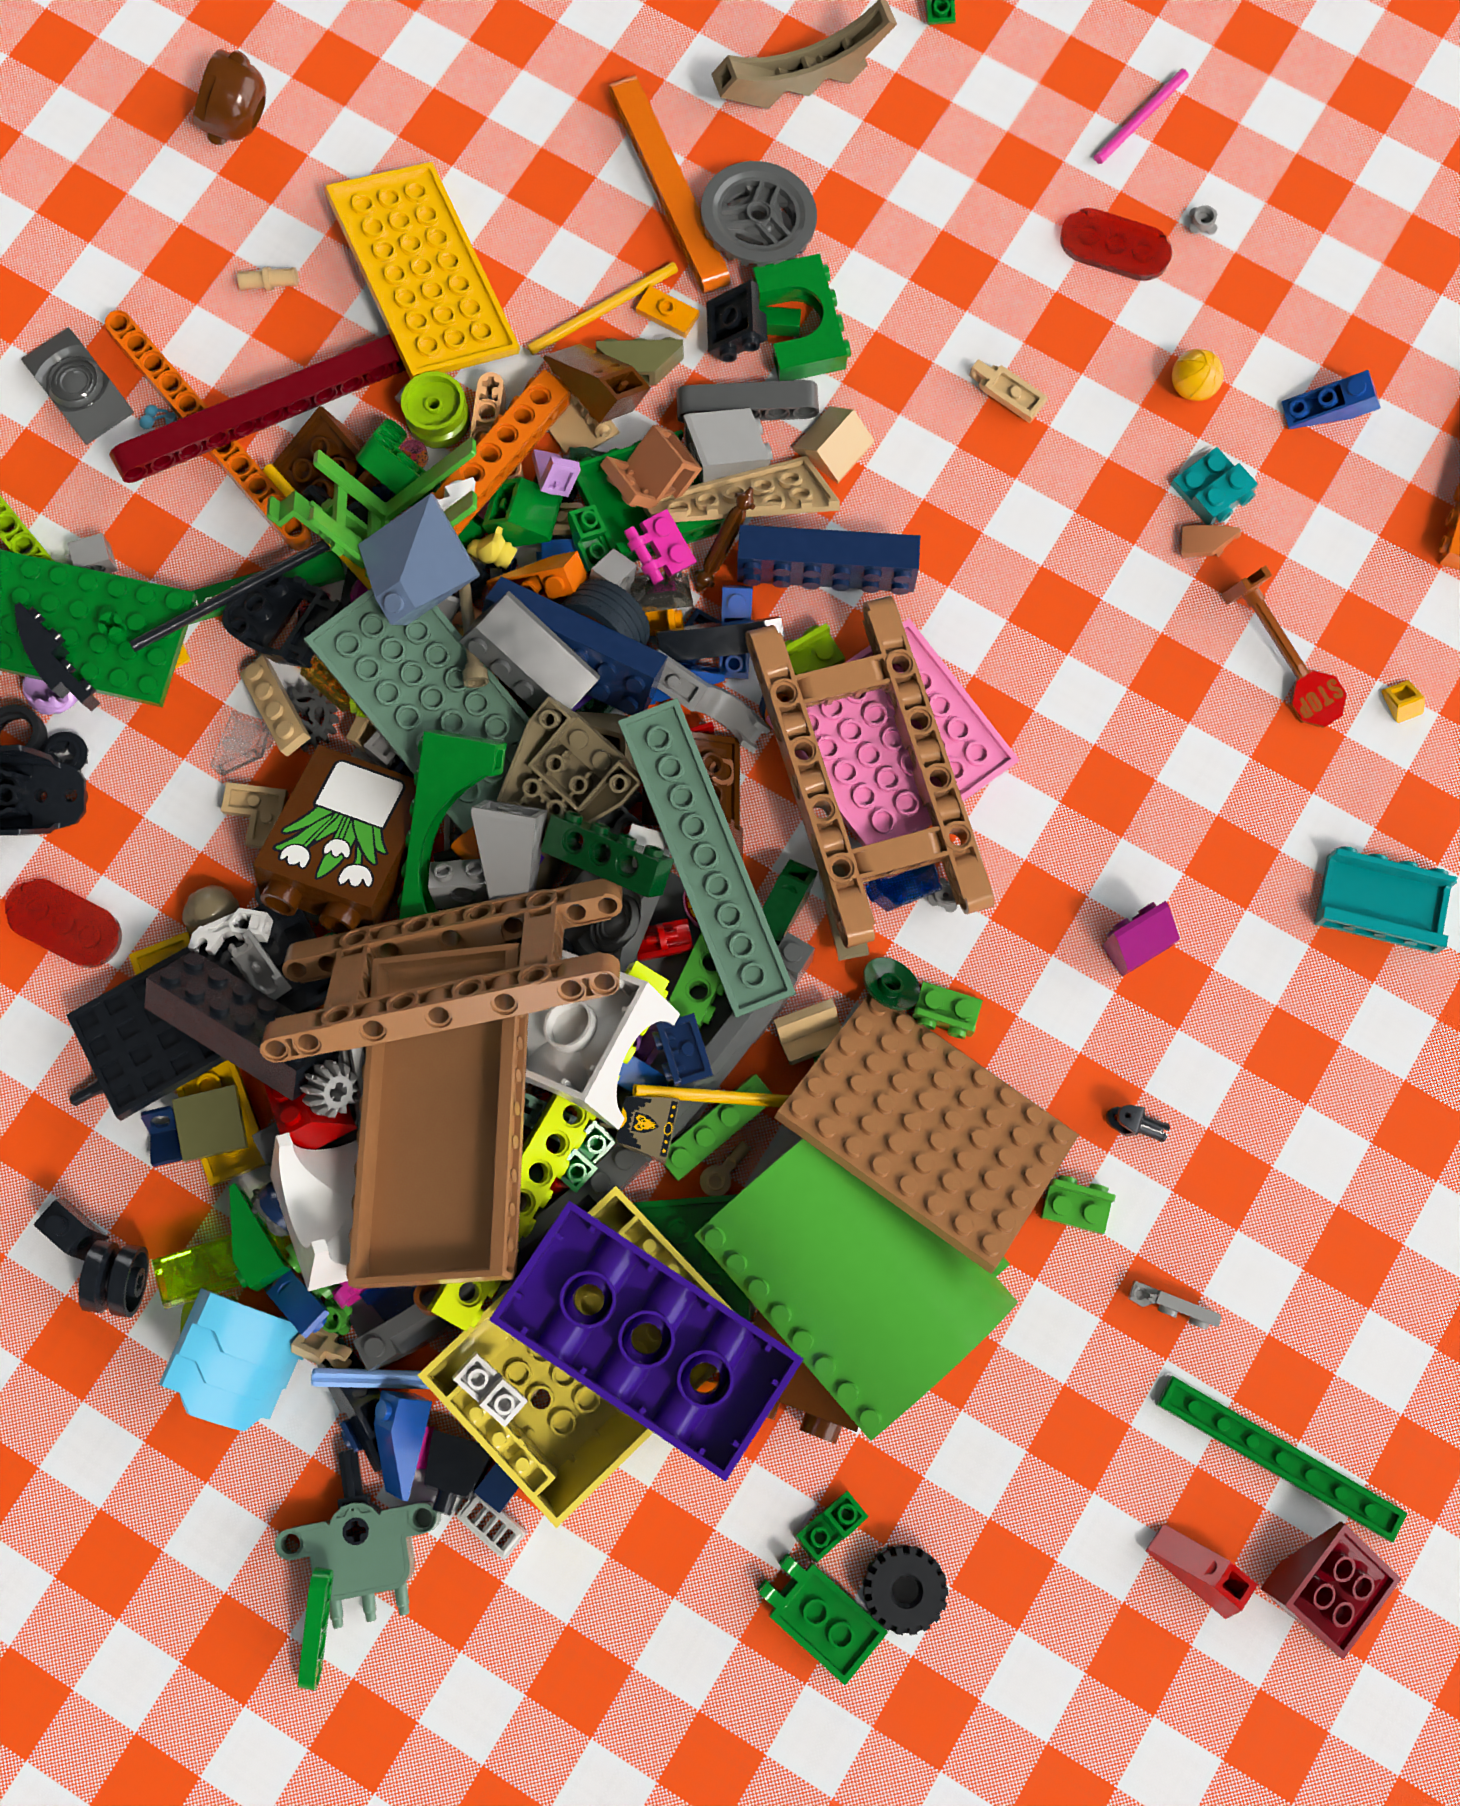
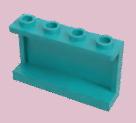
M1342 846L1334 849L1327 856L1314 925L1437 954L1447 948L1448 935H1444L1443 932L1452 886L1457 884L1458 877L1448 875L1449 872L1444 869L1432 868L1427 870L1419 868L1418 864L1414 862L1400 861L1398 863L1388 860V857L1385 855L1357 853L1355 848Z

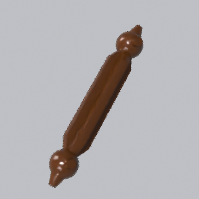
M749 487L745 492H737L734 495L736 506L730 510L704 560V569L701 571L696 570L694 573L696 575L697 592L700 593L704 588L709 586L712 588L715 585L713 574L720 569L739 532L740 525H743L746 518V510H753L755 508L753 504L754 489L752 487Z

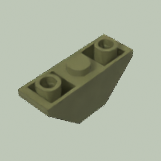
M666 337L661 340L636 338L625 341L617 339L596 341L598 352L633 366L649 386H656L684 359L683 339Z

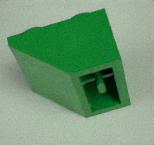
M523 477L507 479L490 498L482 526L488 535L495 533L498 526L503 528L502 536L505 542H511L514 547L550 542L563 496L541 492L539 484Z

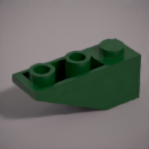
M789 859L780 873L762 908L777 946H779L807 902L818 873L817 870L792 859Z

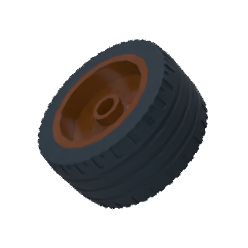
M603 579L587 580L577 588L576 592L569 595L561 603L562 606L644 645L649 640L650 625L643 608L630 593L613 582Z

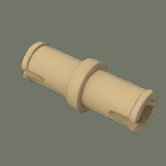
M263 267L262 270L238 271L237 274L240 290L265 288L268 291L273 290L274 287L298 286L299 284L296 267L284 269Z

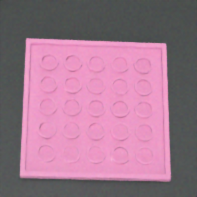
M907 619L903 622V626L964 802L1019 761V758L913 622ZM869 645L846 662L874 656L871 646ZM892 664L896 672L904 673L899 665ZM882 689L862 693L859 698L854 699L851 696L835 700L831 705L825 706V703L806 708L842 820L862 846L921 831L932 825L927 807H923L912 774L914 768L908 750H904L893 717L895 711L889 693L886 694ZM768 715L767 718H766V721L768 722V724H769V725L771 726V728L773 729L772 724H771V721H770V717H769V715ZM911 720V724L915 729L922 730V726L918 721ZM795 751V755L799 759H808V756L804 751ZM930 777V781L934 786L941 787V782L937 778Z

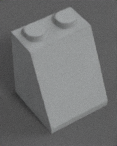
M751 408L683 415L687 450L703 468L697 475L701 483L769 466L770 460H773L770 444L768 442L764 443L761 437L764 434L762 423L759 417L754 418Z

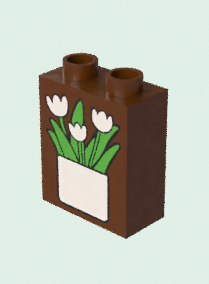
M318 744L253 863L261 895L260 899L263 904L271 910L287 916L294 915L297 909L320 916L319 922L335 934L382 923L404 880L402 878V867L408 856L406 836L411 829L413 818L410 816V806L415 798L417 788L414 784V778Z

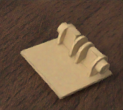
M573 395L569 407L549 429L567 458L572 461L620 433L612 420L599 424Z

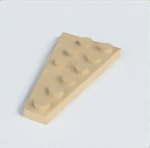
M807 456L689 486L683 496L675 498L673 495L661 499L656 507L651 509L643 508L647 517L650 518L668 509L674 522L726 519L730 510L736 506L734 495L737 492H745L749 487L754 489L753 504L755 508L753 510H746V517L840 511V500Z

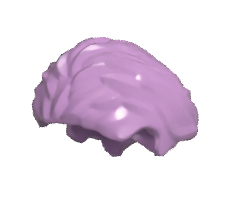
M24 677L23 694L30 706L40 714L52 715L65 712L78 700L71 692L62 699L42 680Z

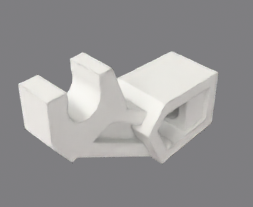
M238 908L236 912L207 925H200L192 933L188 949L199 953L200 946L203 943H208L206 951L209 955H215L225 939L235 935L238 940L244 941L242 934L247 930H250L259 942H268L273 920L267 912ZM246 922H249L248 929L242 928Z

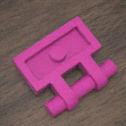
M668 509L639 524L644 535L640 536L634 526L624 531L629 541L627 543L631 552L635 551L643 565L641 570L645 576H649L653 585L664 580L659 571L660 568L663 567L668 577H671L697 562ZM650 543L657 559L653 560L646 548L647 544Z

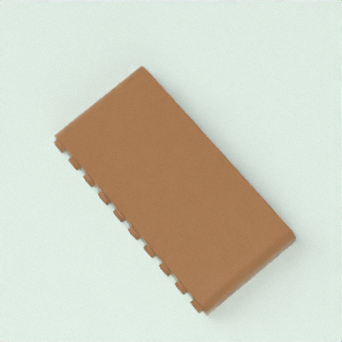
M519 943L373 959L372 971L370 972V997L519 967L521 945ZM529 1014L365 1047V1064L362 1067V1079L364 1081L363 1096H361L359 1101L361 1122L360 1128L357 1131L358 1160L354 1166L356 1186L355 1194L351 1201L353 1210V1225L349 1232L351 1251L350 1262L346 1267L348 1286L356 1289L512 1280L515 1277L518 1257Z

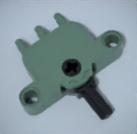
M353 1449L342 1451L338 1457L344 1498L337 1500L339 1510L333 1515L331 1520L286 1529L275 1540V1550L280 1558L294 1560L310 1556L312 1573L315 1567L334 1571L329 1610L334 1629L343 1627L341 1600L361 1596L366 1621L372 1622L377 1619L374 1593L394 1590L399 1615L409 1614L410 1602L407 1581L411 1579L415 1571L411 1536L430 1532L441 1521V1513L432 1510L434 1503L431 1501H422L387 1509H381L378 1505L372 1503L371 1493L364 1494L358 1452H354ZM420 1508H426L432 1514V1521L428 1527L420 1525L417 1521V1512ZM357 1523L360 1527L365 1526L366 1532L361 1534L360 1537L359 1534H353L352 1528L357 1526ZM290 1534L296 1535L300 1540V1547L297 1552H292L287 1548L286 1540Z

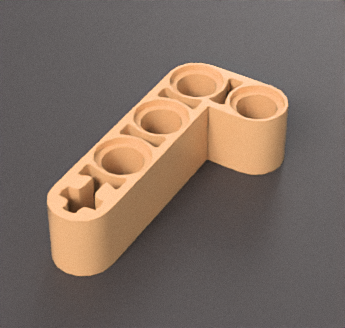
M487 372L477 382L470 437L477 441L481 434H487L491 430L492 424L499 414H505L506 392L503 380L497 373ZM487 415H493V416H494L493 418H491V419H489V420H484V419H483V418H484L485 416H487ZM521 463L514 470L516 473L507 479L524 478Z

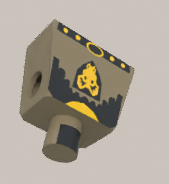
M626 1096L622 1111L620 1110L625 1118L620 1129L613 1128L600 1120V1126L618 1130L615 1141L617 1145L666 1164L680 1104L679 1099Z

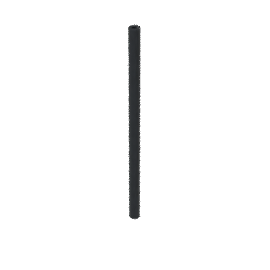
M322 539L129 641V644L134 652H137L330 550L331 547Z

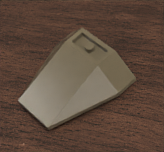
M548 697L528 720L497 802L548 810L544 832L545 838L551 815L573 811L583 815V821L591 824L621 807L642 784V781L629 760L582 716L552 697Z

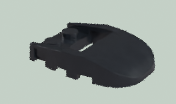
M262 571L256 572V573L252 574L251 576H249L248 578H250V577H252V576H254V575H256V574H258V573H260V572H262ZM282 574L228 603L224 609L222 620L224 628L230 635L273 662L310 669L312 667L310 661L315 654L304 642V638L345 607L338 599L334 602L330 600L322 589L308 584L304 578L296 575L294 578H289ZM302 600L310 603L280 650L272 648V645Z

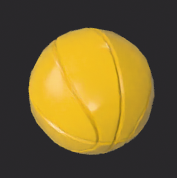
M1205 349L1187 351L1178 358L1172 370V382L1175 390L1183 398L1191 401H1203L1213 396L1220 388L1224 377L1223 365L1219 357Z

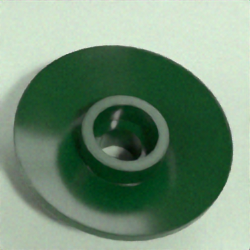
M880 957L871 960L865 966L863 971L864 985L869 994L878 1003L887 1008L900 1011L910 1009L917 1003L920 997V986L914 974L905 965L891 958Z

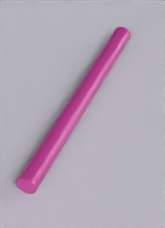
M1183 68L1180 69L1094 155V160L1098 164H1102L1189 77L1188 72Z

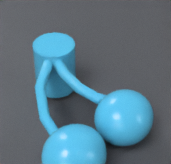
M149 405L145 408V415L140 418L139 424L143 429H149L153 426L155 420L165 418L167 425L177 421V417L173 412L158 409L155 405ZM158 412H165V413H166L165 415H160V416H157V417L153 418L154 416L157 415Z

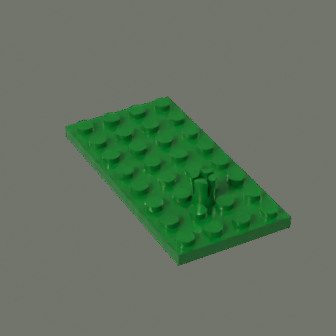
M0 549V671L42 680L26 654L19 636L14 606L20 602L28 610L33 606L46 619L42 623L47 630L53 627L66 640L62 644L69 652L65 658L76 668L73 675L79 681L84 677L97 690L96 693L163 708L188 625L137 652H134L129 641L192 609L195 606L197 595L191 591Z

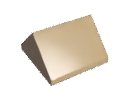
M829 406L795 444L793 450L802 457L807 456L816 468L838 484L874 444L875 440L854 409Z

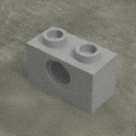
M481 859L430 862L428 889L436 909L456 908L490 901Z

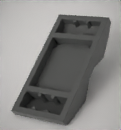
M69 327L21 358L22 362L86 445L134 414V411Z
M622 887L621 912L617 916L612 917L611 920L592 923L578 939L575 955L582 956L597 952L611 954L619 960L620 972L624 973L628 965L634 962L660 896L647 898Z

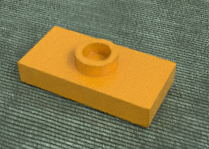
M649 286L636 306L637 314L684 338L687 337L700 316L699 310L652 286Z

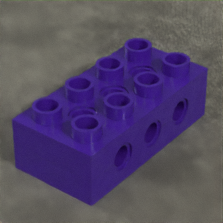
M568 1201L489 1319L499 1328L725 1482L804 1359L571 1201ZM586 1284L598 1286L604 1295L602 1308L593 1315L581 1313L575 1305L576 1292ZM643 1323L655 1325L662 1334V1342L659 1348L648 1354L637 1351L631 1340L633 1330ZM710 1363L718 1370V1383L708 1392H699L690 1384L689 1375L697 1364Z

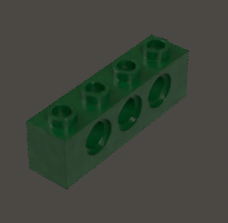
M573 811L551 815L541 847L542 852L647 898L663 895L674 859L663 855V849L652 845H646L645 847L636 843L637 839L623 833L618 835L609 832V826L598 822H592L591 824L583 821V815ZM580 834L583 838L582 846L579 843ZM606 846H608L610 850L609 859L606 856L605 852ZM633 857L637 861L636 870L632 866Z

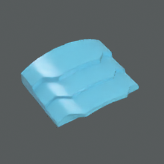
M201 1288L159 1385L179 1392L187 1414L222 1426L246 1431L259 1419L271 1418L282 1389H286L298 1359H304L291 1352V1344L300 1333L286 1317H278L243 1305L229 1297Z

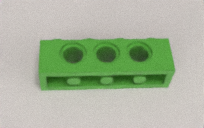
M702 932L668 1001L680 1013L679 1017L694 1013L699 1030H701L704 1023L710 1024L716 1011V1007L712 1006L717 994L723 996L725 992L717 970L708 971L703 966L704 962L712 957ZM702 986L707 989L708 994L705 998L696 1000L691 997L690 992L694 987Z

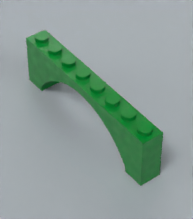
M439 730L424 731V735L420 738L418 744V753L421 757L420 765L414 775V784L417 788L415 798L410 806V816L413 818L411 829L406 836L408 856L402 867L404 886L403 891H401L398 897L399 919L438 911L428 889L431 852L438 828L449 809L469 788L488 776L503 774L507 743Z

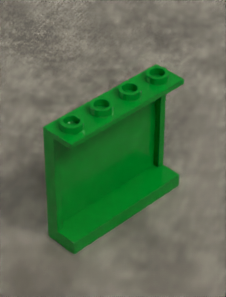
M683 431L674 432L681 441L684 434ZM642 440L623 449H611L598 457L583 458L579 461L581 471L575 481V485L585 505L595 504L607 530L603 536L609 550L616 549L632 562L639 561V558L635 551L631 552L627 545L629 541L624 531L634 526L640 536L644 535L639 524L648 519L642 507H631L622 500L621 492L607 480L608 475L600 464L606 456L627 462ZM698 476L690 486L701 483ZM725 519L675 522L686 543L689 544L718 534ZM650 543L647 544L646 548L650 555H656Z

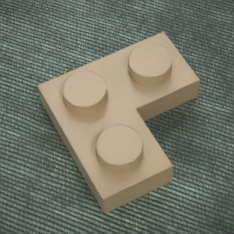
M226 782L221 812L225 815L250 818L245 845L250 848L261 849L286 805L289 793L285 789Z

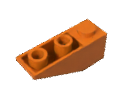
M578 551L553 555L488 580L487 585L491 591L502 576L541 596L553 599L576 592L577 588L588 579V575Z

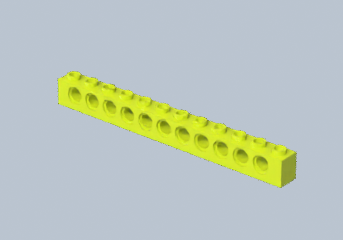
M638 961L628 965L624 972L625 974L649 982L666 999L668 991L665 988L669 980ZM647 1027L640 1035L643 1036L649 1027ZM633 1044L624 1058L623 1063L625 1064L630 1061L636 1050ZM554 1093L522 1147L520 1193L525 1195L527 1205L519 1213L518 1242L522 1236L526 1238L532 1231L536 1223L533 1216L539 1206L544 1208L553 1194V1190L550 1187L556 1177L560 1179L566 1172L570 1161L566 1159L573 1148L577 1150L583 1143L587 1134L583 1130L588 1121H594L597 1118L585 1109ZM568 1105L574 1107L577 1111V1119L573 1124H568L563 1118V1111ZM552 1134L556 1135L561 1142L559 1150L554 1154L549 1152L546 1147V1140ZM535 1163L541 1165L544 1170L543 1178L537 1183L533 1182L529 1177V1169ZM502 1280L471 1282L475 1287V1294L469 1301H462L459 1297V1289L464 1283L441 1284L427 1310L467 1332L470 1326L474 1328L478 1324L484 1313V1310L481 1308L487 1296L493 1297Z

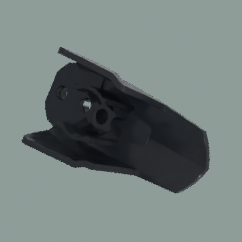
M23 745L0 746V836L49 834L54 830L77 824L87 812L86 802L88 800V793L86 791L87 780L81 771L74 766L57 762L47 753ZM46 791L47 799L43 802L41 795ZM76 791L77 798L74 801L66 798V794L71 795L72 792Z

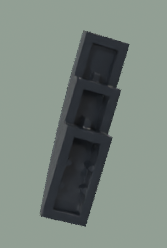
M775 616L751 621L743 619L718 624L710 622L656 631L657 645L659 650L675 661L749 653L746 643L747 631L774 625L778 633H782L784 639L782 618Z

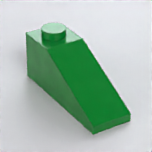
M234 1183L229 1186L233 1261L238 1268L234 1271V1274L244 1288L248 1286L250 1289L258 1292L290 1271L291 1268L260 1215L252 1212L253 1204H251V1200L244 1188Z

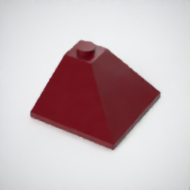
M1340 1521L1280 1561L1260 1589L1281 1609L1344 1660L1399 1584L1401 1578L1346 1524Z

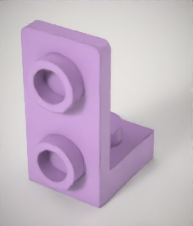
M534 449L532 458L540 491L550 495L568 497L581 471L579 462L563 459L559 454Z

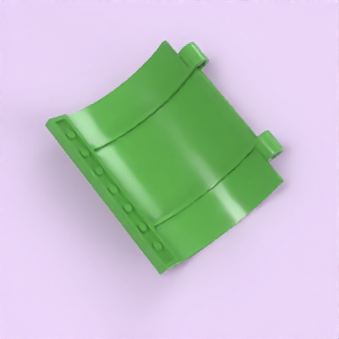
M804 1139L800 1140L768 1167L695 1234V1237L791 1349L804 1358L803 1363L870 1441L898 1419L959 1364L1018 1303L1013 1295L997 1279V1276L1010 1265L1005 1257L1002 1258L997 1268L990 1274Z

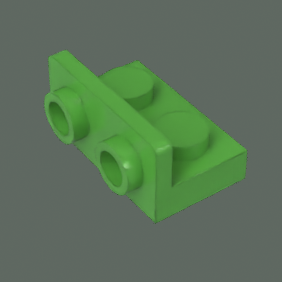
M923 981L919 994L920 997L912 1015L915 1020H918L917 1024L924 1025L932 1030H935L936 1026L948 1030V1035L959 1039H965L966 1036L972 1037L976 1029L975 1025L983 1000Z
M1059 1175L1058 1179L1053 1178L1047 1187L1041 1219L1101 1235L1105 1234L1111 1203L1115 1201L1116 1195L1108 1193L1109 1188L1103 1185L1090 1183L1089 1187L1077 1185V1179L1064 1175Z

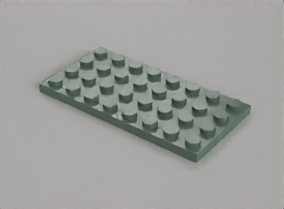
M371 588L304 638V642L414 775L420 765L421 755L418 753V744L420 738L424 735V731L439 730L507 743L503 774L488 776L476 783L446 813L461 833L464 834L474 826L471 816L472 807L484 800L497 801L530 718L486 665L484 667L487 668L489 679L487 685L480 688L464 686L462 671L467 664L466 647L459 642L462 635L437 605L408 625H390Z

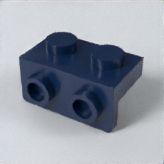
M694 1013L679 1017L675 1025L662 1021L656 1022L658 1030L652 1032L657 1050L664 1049L667 1062L662 1063L667 1082L673 1080L676 1087H681L714 1076Z

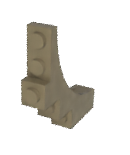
M878 0L855 21L824 40L796 51L769 57L745 58L727 55L711 75L720 98L769 109L785 91L810 96L826 78L850 84L868 66L865 60L868 54L889 34L897 23L888 1Z

